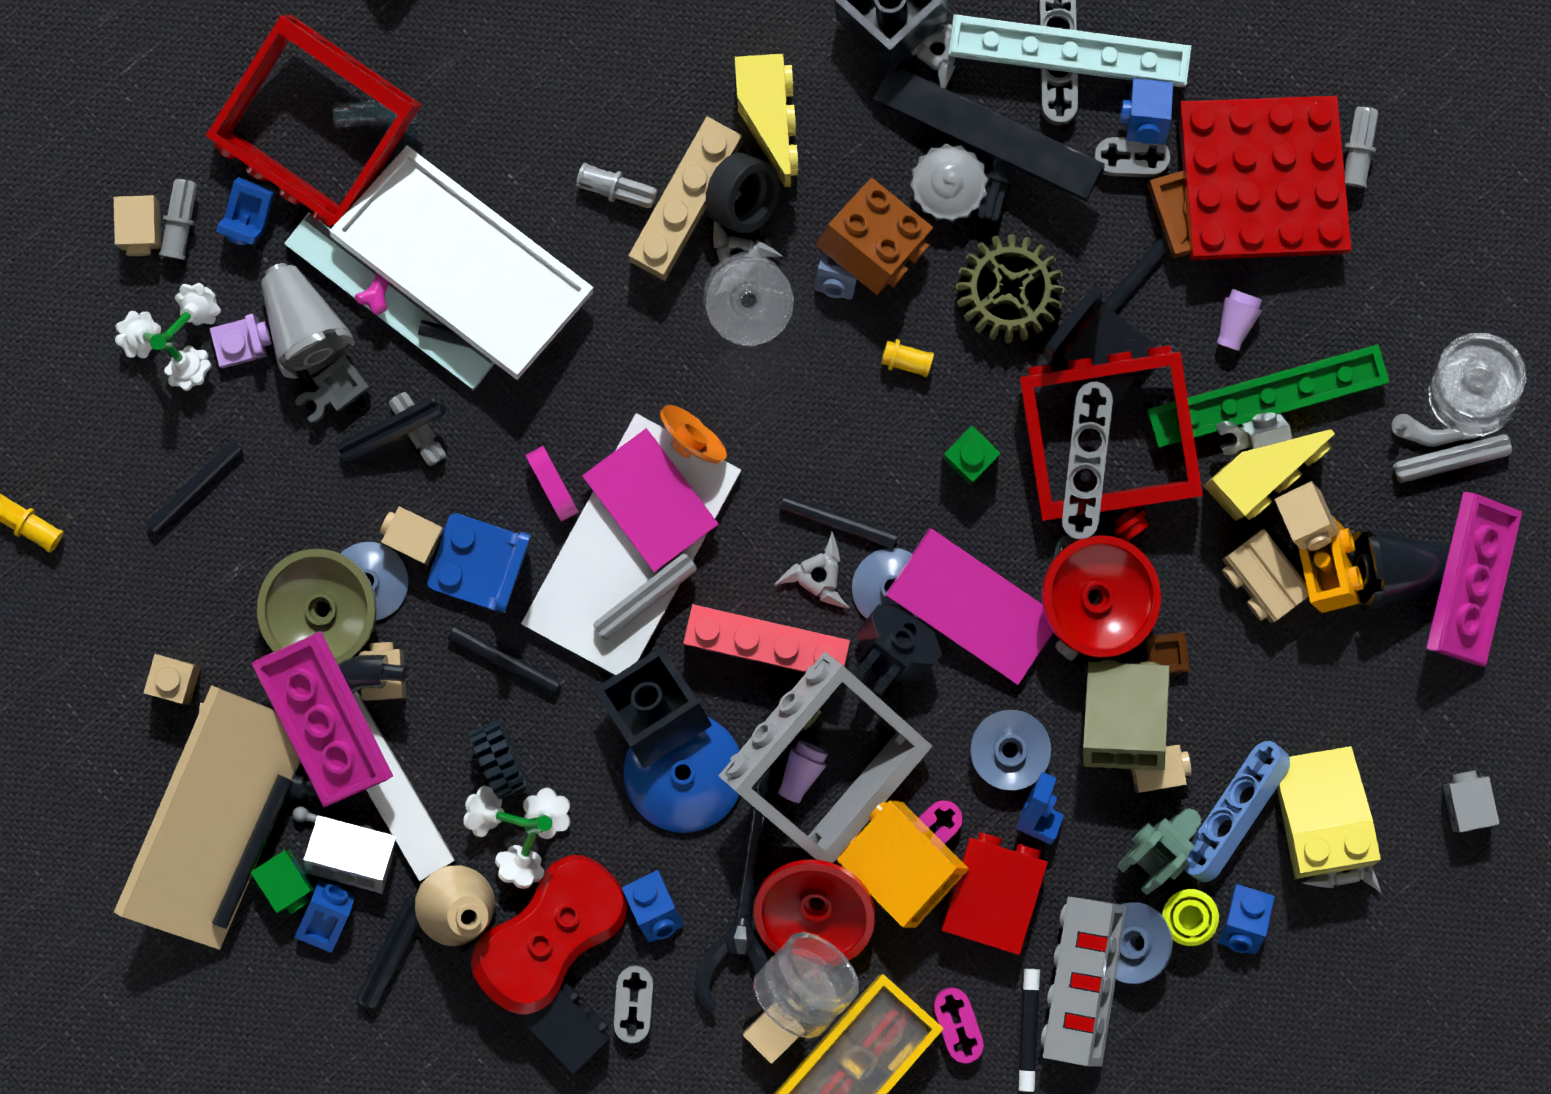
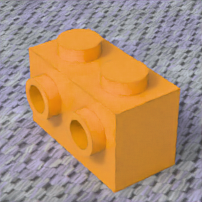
M1334 517L1333 519L1339 534L1331 537L1329 544L1312 551L1308 549L1303 551L1299 548L1310 603L1321 613L1361 603L1358 590L1363 589L1360 570L1358 566H1352L1350 552L1355 551L1352 533L1349 528L1344 529Z

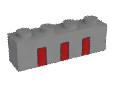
M1068 896L1067 904L1063 906L1060 914V925L1063 928L1061 944L1056 947L1054 953V966L1057 968L1055 982L1051 985L1047 997V1004L1050 1008L1048 1024L1043 1028L1041 1035V1045L1044 1048L1043 1058L1084 1066H1102L1127 906Z

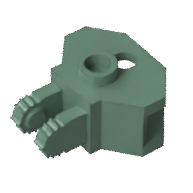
M1185 808L1179 815L1170 819V821L1165 818L1154 827L1147 823L1134 836L1132 841L1136 845L1121 859L1117 868L1125 872L1131 865L1138 863L1150 875L1141 888L1146 895L1162 885L1169 877L1174 880L1190 863L1187 858L1195 846L1189 839L1202 824L1198 811Z

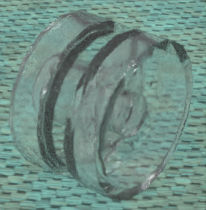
M741 252L725 257L712 268L704 283L703 303L710 323L722 337L735 344L755 346L771 341L785 329L792 316L794 296L789 280L775 262L760 254ZM752 293L756 296V303L751 307H744L741 303L743 295Z
M1470 333L1456 338L1444 349L1429 386V404L1438 420L1450 430L1460 434L1484 436L1498 431L1511 419L1527 381L1526 365L1518 350L1500 337L1489 333Z
M800 932L792 934L776 952L775 956L771 957L754 977L753 989L765 1013L778 1026L795 1036L813 1038L820 1036L834 1021L837 1014H841L858 995L859 981L853 966L845 955L832 943L818 935Z

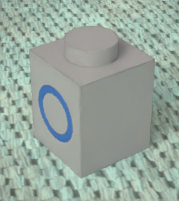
M1476 770L1453 774L1452 783L1442 784L1453 832H1464L1499 824L1489 776L1477 777Z

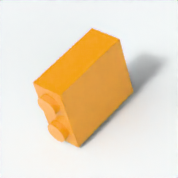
M889 800L888 803L882 802L869 815L871 822L851 840L845 851L836 860L861 880L874 899L902 927L916 928L969 868L903 802Z

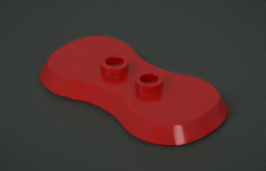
M570 855L555 861L544 872L536 892L527 907L516 917L487 931L477 942L472 954L471 967L481 989L499 1006L516 1014H530L545 1008L556 997L569 967L576 958L591 947L610 939L622 927L628 911V901L621 884L603 865L589 857Z

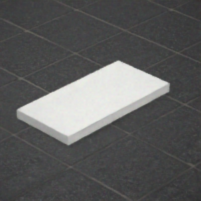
M406 146L330 230V237L516 380L520 378L593 294V287L409 146Z
M636 413L617 449L647 428L716 519L738 479L741 469L726 461L714 464L693 455L690 458L681 456L671 446L673 438L665 428ZM593 491L521 624L617 675L639 661L679 585L608 640L602 639L593 626L594 622L680 555L686 554L693 561L707 534L654 573Z

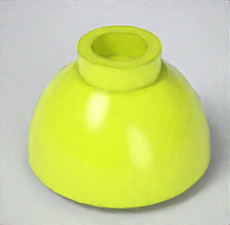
M1186 889L1175 893L1166 902L1162 913L1171 930L1172 939L1185 946H1196L1208 941L1214 935L1219 923V913L1215 902L1206 893L1195 889Z

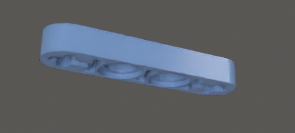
M1264 741L1256 745L1192 839L1191 843L1195 847L1189 853L1187 860L1190 863L1184 870L1197 881L1209 882L1218 876L1286 775L1290 767V758L1288 753L1275 742ZM1268 758L1274 759L1270 765L1265 764ZM1256 774L1262 778L1260 782L1254 778ZM1254 786L1253 797L1248 802L1241 804V793L1246 788ZM1226 820H1232L1230 831L1225 836L1218 837L1219 826ZM1211 842L1217 845L1216 849L1210 846ZM1201 858L1207 859L1203 866L1198 864Z

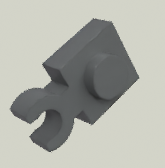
M344 355L313 379L320 389L316 392L302 393L297 397L295 403L299 407L308 401L316 403L317 409L315 413L307 418L313 424L319 422L325 416L326 407L330 404L340 412L369 390L370 387Z

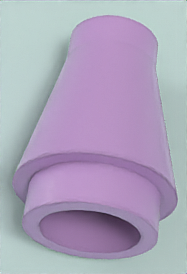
M1232 289L1229 298L1225 297L1220 334L1217 343L1239 351L1242 342L1263 311L1259 309L1262 299Z
M799 740L795 748H790L782 785L778 793L790 801L800 803L803 795L827 766L824 761L828 754L813 744Z

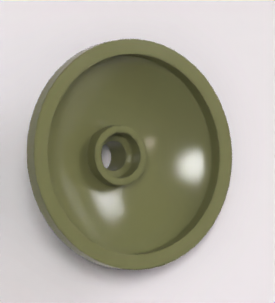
M326 549L302 550L282 559L266 576L259 591L257 601L258 624L265 641L273 651H277L321 631L337 664L353 658L363 649L373 632L377 614L374 589L365 572L347 556ZM322 602H326L330 607L329 614L325 617L321 616L318 611V607Z

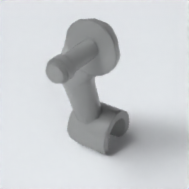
M1408 414L1397 415L1392 422V430L1397 436L1428 447H1436L1460 440L1475 439L1481 436L1483 432L1481 420L1478 416L1458 418L1459 426L1444 430H1432Z

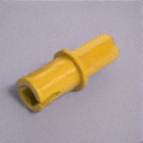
M0 494V522L12 528L15 536L23 535L46 549L47 552H52L59 544L64 531L57 529L34 515V509L29 508L26 510Z

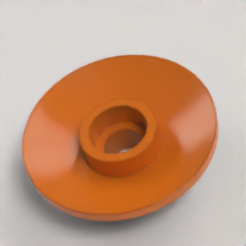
M674 405L663 407L660 417L668 433L673 438L671 446L678 454L685 458H690L693 455L714 464H720L726 459L727 454L722 442L697 417Z

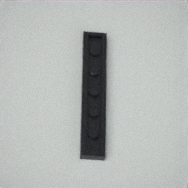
M897 66L893 70L889 68L873 98L876 104L1085 202L1090 198L1105 169V163Z

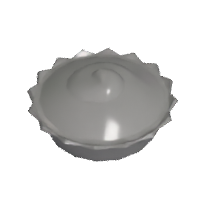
M945 144L940 148H931L927 155L919 157L918 165L912 170L913 180L910 187L914 192V201L921 205L924 213L932 214L937 220L947 219L953 222L959 217L967 218L971 211L980 207L981 200L987 195L985 186L989 179L984 174V164L977 160L974 152H967L962 145L952 147Z

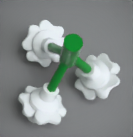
M201 283L193 286L183 284L180 287V293L175 296L176 302L180 305V317L166 332L160 333L161 326L153 321L149 312H142L139 315L135 311H130L125 320L116 324V330L120 334L115 337V343L124 349L127 357L132 358L138 355L140 358H146L151 349H166L172 356L171 362L164 370L165 374L169 376L168 383L171 386H180L185 391L190 390L192 386L201 385L204 382V377L211 368V363L207 360L208 354L205 350H195L192 346L188 345L183 351H178L173 345V336L186 322H192L196 326L202 323L214 324L216 321L215 316L221 312L214 292L208 287H204Z

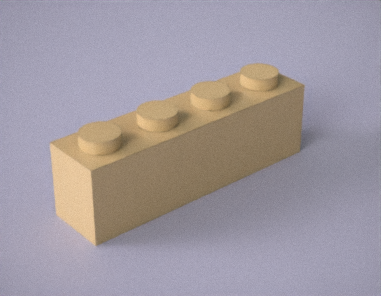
M706 116L628 256L631 263L666 281L706 209V190L710 177L716 167L726 157L739 151L742 145V135Z

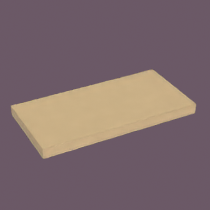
M211 685L114 913L220 950L247 885L227 929L212 923L277 775L292 779L300 764V759L275 710Z

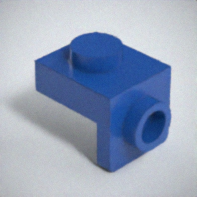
M238 177L232 186L225 217L218 223L216 232L226 235V238L235 244H254L265 232L276 190Z
M658 870L622 887L638 926L648 942L665 939L684 926V922Z
M1236 884L1231 894L1225 925L1219 934L1218 943L1228 946L1231 950L1238 953L1256 954L1266 938L1275 896Z

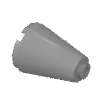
M285 263L270 267L265 272V277L261 281V288L277 364L283 376L292 379L299 378L296 371L305 369L308 370L310 375L327 369L342 356H347L349 352L346 346L348 343L352 346L355 344L352 333L296 266H287Z

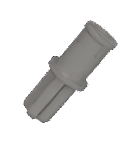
M1357 107L1355 109L1350 141L1345 143L1344 146L1345 149H1348L1344 171L1345 185L1367 187L1366 181L1371 155L1376 153L1373 143L1379 113L1374 108Z
M587 163L582 164L576 180L577 188L609 197L608 200L610 202H614L617 198L644 208L652 207L657 193L654 187L623 178V172L621 171L613 173L588 165Z
M175 179L173 183L168 215H163L166 225L161 251L159 252L161 256L185 260L184 255L190 225L195 224L191 217L197 184L193 181Z

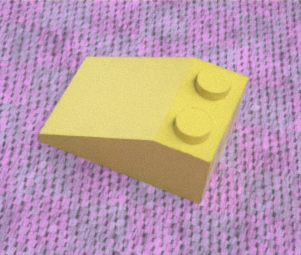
M1352 747L1289 757L1290 767L1278 785L1277 791L1295 879L1377 864L1381 858L1374 823Z

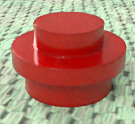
M1132 508L1116 519L1114 523L1118 528L1112 532L1114 537L1119 535L1122 540L1128 541L1150 526L1145 518L1148 515L1147 512L1143 510L1137 514L1135 509Z

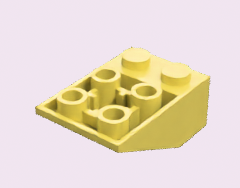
M783 54L735 57L738 112L768 161L776 169L784 187H791V176L798 175L797 144L789 145L788 137L796 136L794 105H786V97H793L792 65H784Z
M1330 429L1242 452L1226 464L1203 487L1235 521L1244 516L1250 520L1272 502L1267 496L1274 489L1279 494L1302 475L1297 469L1302 463L1310 466L1331 449L1332 446L1327 441L1335 433Z

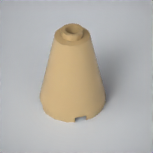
M462 865L445 866L432 873L420 884L415 897L416 917L422 930L434 941L448 946L466 945L481 937L489 928L495 914V896L489 882L476 870Z

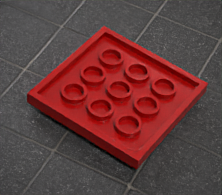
M1337 96L1180 101L1178 104V118L1191 260L1348 254L1352 250Z

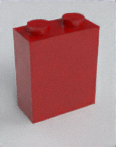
M979 832L977 839L968 837L961 861L969 870L952 888L940 929L944 932L1020 955L1048 861L1039 859L1040 850L1018 844L1016 851L1000 847L1002 843L1001 838Z

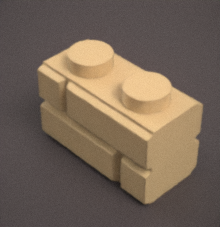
M1265 529L1257 532L1222 559L1227 566L1222 572L1236 589L1242 585L1251 599L1247 601V605L1260 621L1265 618L1270 623L1277 621L1309 596L1305 581Z

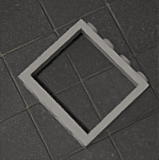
M824 652L813 666L808 667L806 674L795 687L782 697L777 708L765 722L756 727L752 737L737 754L730 758V763L718 776L816 860L833 863L868 823L871 812L879 804L886 802L932 748V745L842 664ZM843 683L897 732L807 836L755 792L752 786L836 688Z

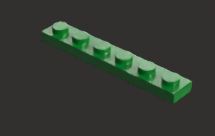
M1379 344L1188 397L1194 438L1217 432L1215 426L1224 421H1230L1240 426L1243 423L1252 421V418L1258 414H1283L1390 383ZM1176 401L1146 410L1157 449L1182 442Z

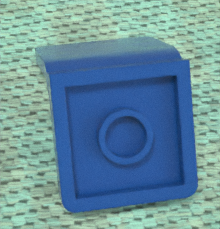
M454 513L448 518L427 579V585L432 590L505 614L531 540V535L524 532L518 534Z

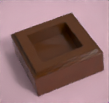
M1185 632L1152 635L1144 639L1147 662L1168 665L1169 674L1190 672Z

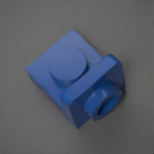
M1041 772L1024 804L1015 829L1048 844H1053L1059 831L1063 814L1053 809L1057 796L1051 794L1057 778Z
M319 880L294 938L332 953L349 917L355 895L337 884H329Z

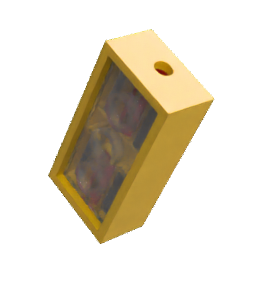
M884 974L878 975L775 1094H887L944 1028Z

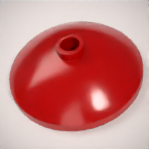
M1091 536L1071 543L1051 562L1043 581L1042 605L1050 628L1066 646L1087 656L1111 657L1130 651L1149 635L1159 615L1161 589L1153 565L1137 547L1125 540L1112 536ZM1092 590L1096 591L1099 595V601L1096 605L1091 604L1088 600V595Z
M800 860L779 867L763 881L754 903V921L763 942L782 959L807 968H829L848 962L865 948L873 933L875 908L866 886L847 869L822 860ZM812 898H820L823 902H815Z

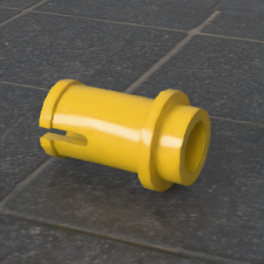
M896 339L895 343L887 341L881 364L887 365L890 371L894 367L923 375V377L927 378L934 353L901 345L900 340Z

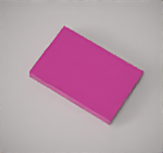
M647 428L582 475L654 573L719 525Z

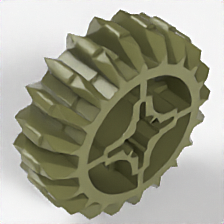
M1008 235L1007 247H1002L999 237L995 236L991 240L992 251L984 243H980L977 246L978 253L982 257L981 259L970 253L966 256L965 260L973 267V270L966 267L959 269L958 275L969 280V282L956 284V291L968 293V296L959 299L957 304L958 307L971 305L972 309L964 315L966 322L973 320L976 316L981 319L975 327L977 333L982 332L987 324L992 327L989 333L990 340L994 341L998 331L1003 330L1005 331V343H1011L1013 331H1018L1019 338L1023 342L1028 339L1026 327H1030L1036 335H1039L1043 329L1038 319L1047 324L1053 322L1054 317L1046 310L1047 308L1051 310H1059L1062 304L1058 300L1051 298V295H1062L1064 287L1052 285L1051 282L1059 280L1062 277V272L1060 270L1048 272L1047 269L1055 263L1056 259L1054 256L1048 257L1043 262L1039 259L1045 249L1043 245L1037 246L1034 253L1027 250L1031 243L1030 238L1025 237L1021 248L1015 247V235ZM1014 258L1027 263L1031 267L1019 273H1013L1005 268L1003 264H1000L998 260ZM987 266L992 273L991 277L995 283V289L985 299L980 301L977 293V280L981 271ZM1039 277L1042 284V299L1038 308L1033 312L1028 305L1029 301L1025 296V288ZM1002 279L1003 281L1006 280L1010 285L1023 280L1016 290V293L1019 294L1018 298H1014L1010 293L1002 294L998 297L1000 290L1004 286L1001 284ZM1000 305H1007L1016 314L1019 313L1022 318L1018 320H1004L992 315L988 311Z

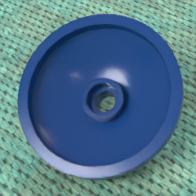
M709 717L708 719L712 724L710 728L643 769L630 747L627 751L624 762V783L629 799L636 810L647 821L659 828L679 833L703 830L724 818L733 808L739 797V794L718 775L730 763V758L740 750L730 733ZM681 764L687 765L691 770V775L686 780H680L675 775L676 768Z

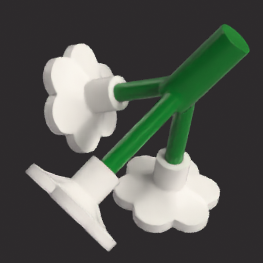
M482 786L478 789L477 794H471L467 798L465 805L467 813L464 816V825L467 829L472 830L475 836L479 837L485 836L489 829L495 828L502 821L525 827L528 835L523 847L513 845L509 847L507 852L498 853L495 864L500 868L498 876L502 881L506 883L513 882L518 888H529L532 882H540L544 874V869L540 866L541 857L536 852L531 851L535 838L539 834L540 837L549 839L557 831H564L569 827L570 817L567 814L570 809L569 800L564 796H557L554 790L550 788H543L538 792L537 796L531 795L525 799L523 808L526 815L522 818L504 813V810L501 808L502 799L496 797L491 787Z

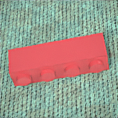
M692 604L683 644L689 647L806 673L808 667L813 666L824 652L844 666L850 640Z

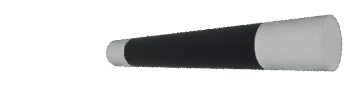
M1024 969L1019 1091L1033 1092L1035 1090L1040 969Z

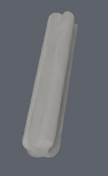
M1503 434L1398 461L1394 464V473L1397 481L1404 483L1508 456L1512 453V445L1509 437Z
M680 555L595 621L593 624L594 629L602 639H610L695 573L697 570L696 565L688 555Z

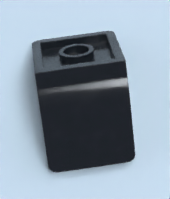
M1094 285L1045 346L1044 357L1048 361L1047 364H1051L1056 371L1068 369L1067 361L1091 358L1092 365L1108 363L1107 355L1131 351L1132 359L1148 357L1147 349L1154 348L1156 345L1109 309L1102 302L1103 291ZM1143 370L1071 382L1079 389L1089 382L1105 384L1112 393L1113 408ZM1092 388V392L1088 396L1098 404L1106 405V397L1100 396V389Z

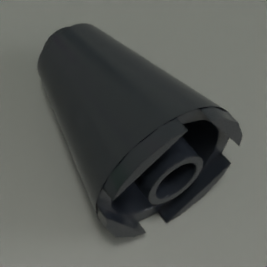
M1359 530L1353 534L1355 553L1352 566H1358L1363 580V589L1358 590L1361 602L1359 604L1364 605L1361 610H1376L1440 590L1451 545L1370 530Z

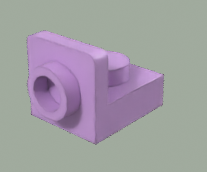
M250 314L245 316L246 319L210 328L219 367L225 368L268 357L266 346L271 345V337L266 322L259 323L258 317Z

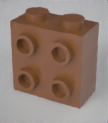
M871 177L827 225L815 245L873 293L878 295L887 284L894 288L909 270L904 266L908 260L915 264L930 246L925 242V239L934 227Z

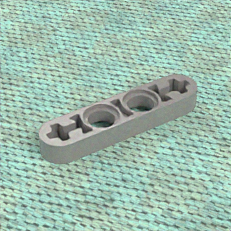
M1039 0V26H1047L1049 20L1058 17L1068 23L1069 30L1077 31L1076 0H1060L1061 7L1068 5L1069 11L1060 8L1046 11V6L1053 8L1054 0ZM1040 68L1042 115L1052 125H1066L1072 121L1078 108L1077 73L1069 72L1066 76L1058 78L1052 76L1048 69ZM1047 84L1057 87L1071 84V90L1063 88L1062 91L1063 103L1070 104V108L1065 109L1063 116H1056V110L1049 109L1048 104H1053L1056 99V88L1048 90Z
M1089 382L1083 385L1076 397L1062 516L1065 532L1076 539H1086L1092 536L1097 530L1100 517L1113 406V396L1110 389L1100 382ZM1092 388L1100 389V396L1106 397L1107 400L1106 405H1099L1097 409V418L1105 417L1104 426L1095 422L1079 423L1080 414L1089 417L1090 406L1088 403L1083 402V396L1090 395ZM1092 428L1100 433L1102 443L1098 450L1087 452L1080 448L1078 437L1085 429ZM1081 469L1092 470L1097 477L1096 487L1089 492L1079 491L1074 485V475ZM1071 495L1081 499L1096 498L1095 506L1086 504L1085 514L1086 517L1092 518V525H1086L1083 532L1075 531V524L1069 523V516H1076L1079 502L1070 503Z

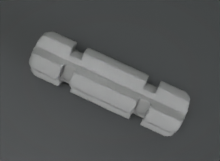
M406 392L398 394L389 401V406L395 415L415 405ZM427 424L408 433L416 448L422 450L420 454L427 465H435L446 457V453L440 443L434 441L435 436Z

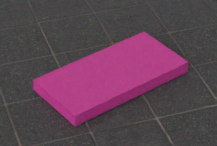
M1463 492L1426 649L1473 665L1486 667L1522 511L1476 493Z
M931 528L928 529L885 594V596L1017 685L1053 633L1046 620L1043 605Z
M321 631L251 663L323 807L376 786L393 777Z

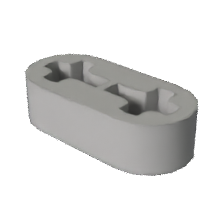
M1112 137L1106 138L1099 143L1093 158L1105 163V169L1102 173L1104 175L1156 177L1162 174L1169 165L1170 151L1166 145L1144 144L1126 141V138ZM1109 147H1115L1116 154L1129 155V160H1117L1115 167L1108 166L1107 159H1101V154L1107 153ZM1153 148L1157 156H1162V161H1158L1154 168H1149L1148 161L1135 160V155H1146L1148 149Z
M638 965L629 966L624 969L618 976L616 985L614 1030L621 1040L628 1043H636L644 1039L651 1026L653 977L646 968ZM633 972L640 973V980L647 982V987L641 988L638 992V1002L630 1001L631 989L624 986V980L630 979ZM630 1006L637 1007V1020L644 1022V1027L637 1029L633 1036L628 1035L626 1027H621V1020H627L629 1017Z

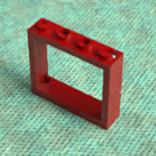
M281 15L205 136L215 142L214 147L221 151L220 154L232 160L237 157L248 165L245 170L250 175L262 182H266L267 179L280 187L278 193L283 198L296 205L300 202L313 210L310 215L316 221H322L331 227L332 224L335 225L372 185L422 107V104L293 15ZM289 41L397 114L340 205L233 132Z
M1171 345L1148 348V357L1132 359L1131 351L1107 355L1108 363L1092 365L1091 358L1067 361L1068 369L1052 372L1051 364L1027 368L1028 376L1020 377L1042 521L1062 518L1064 499L1052 501L1034 387L1159 367H1171L1188 480L1102 493L1100 512L1203 496L1180 351L1172 353ZM1070 498L1071 504L1079 502L1076 516L1085 514L1087 503L1095 506L1096 498Z

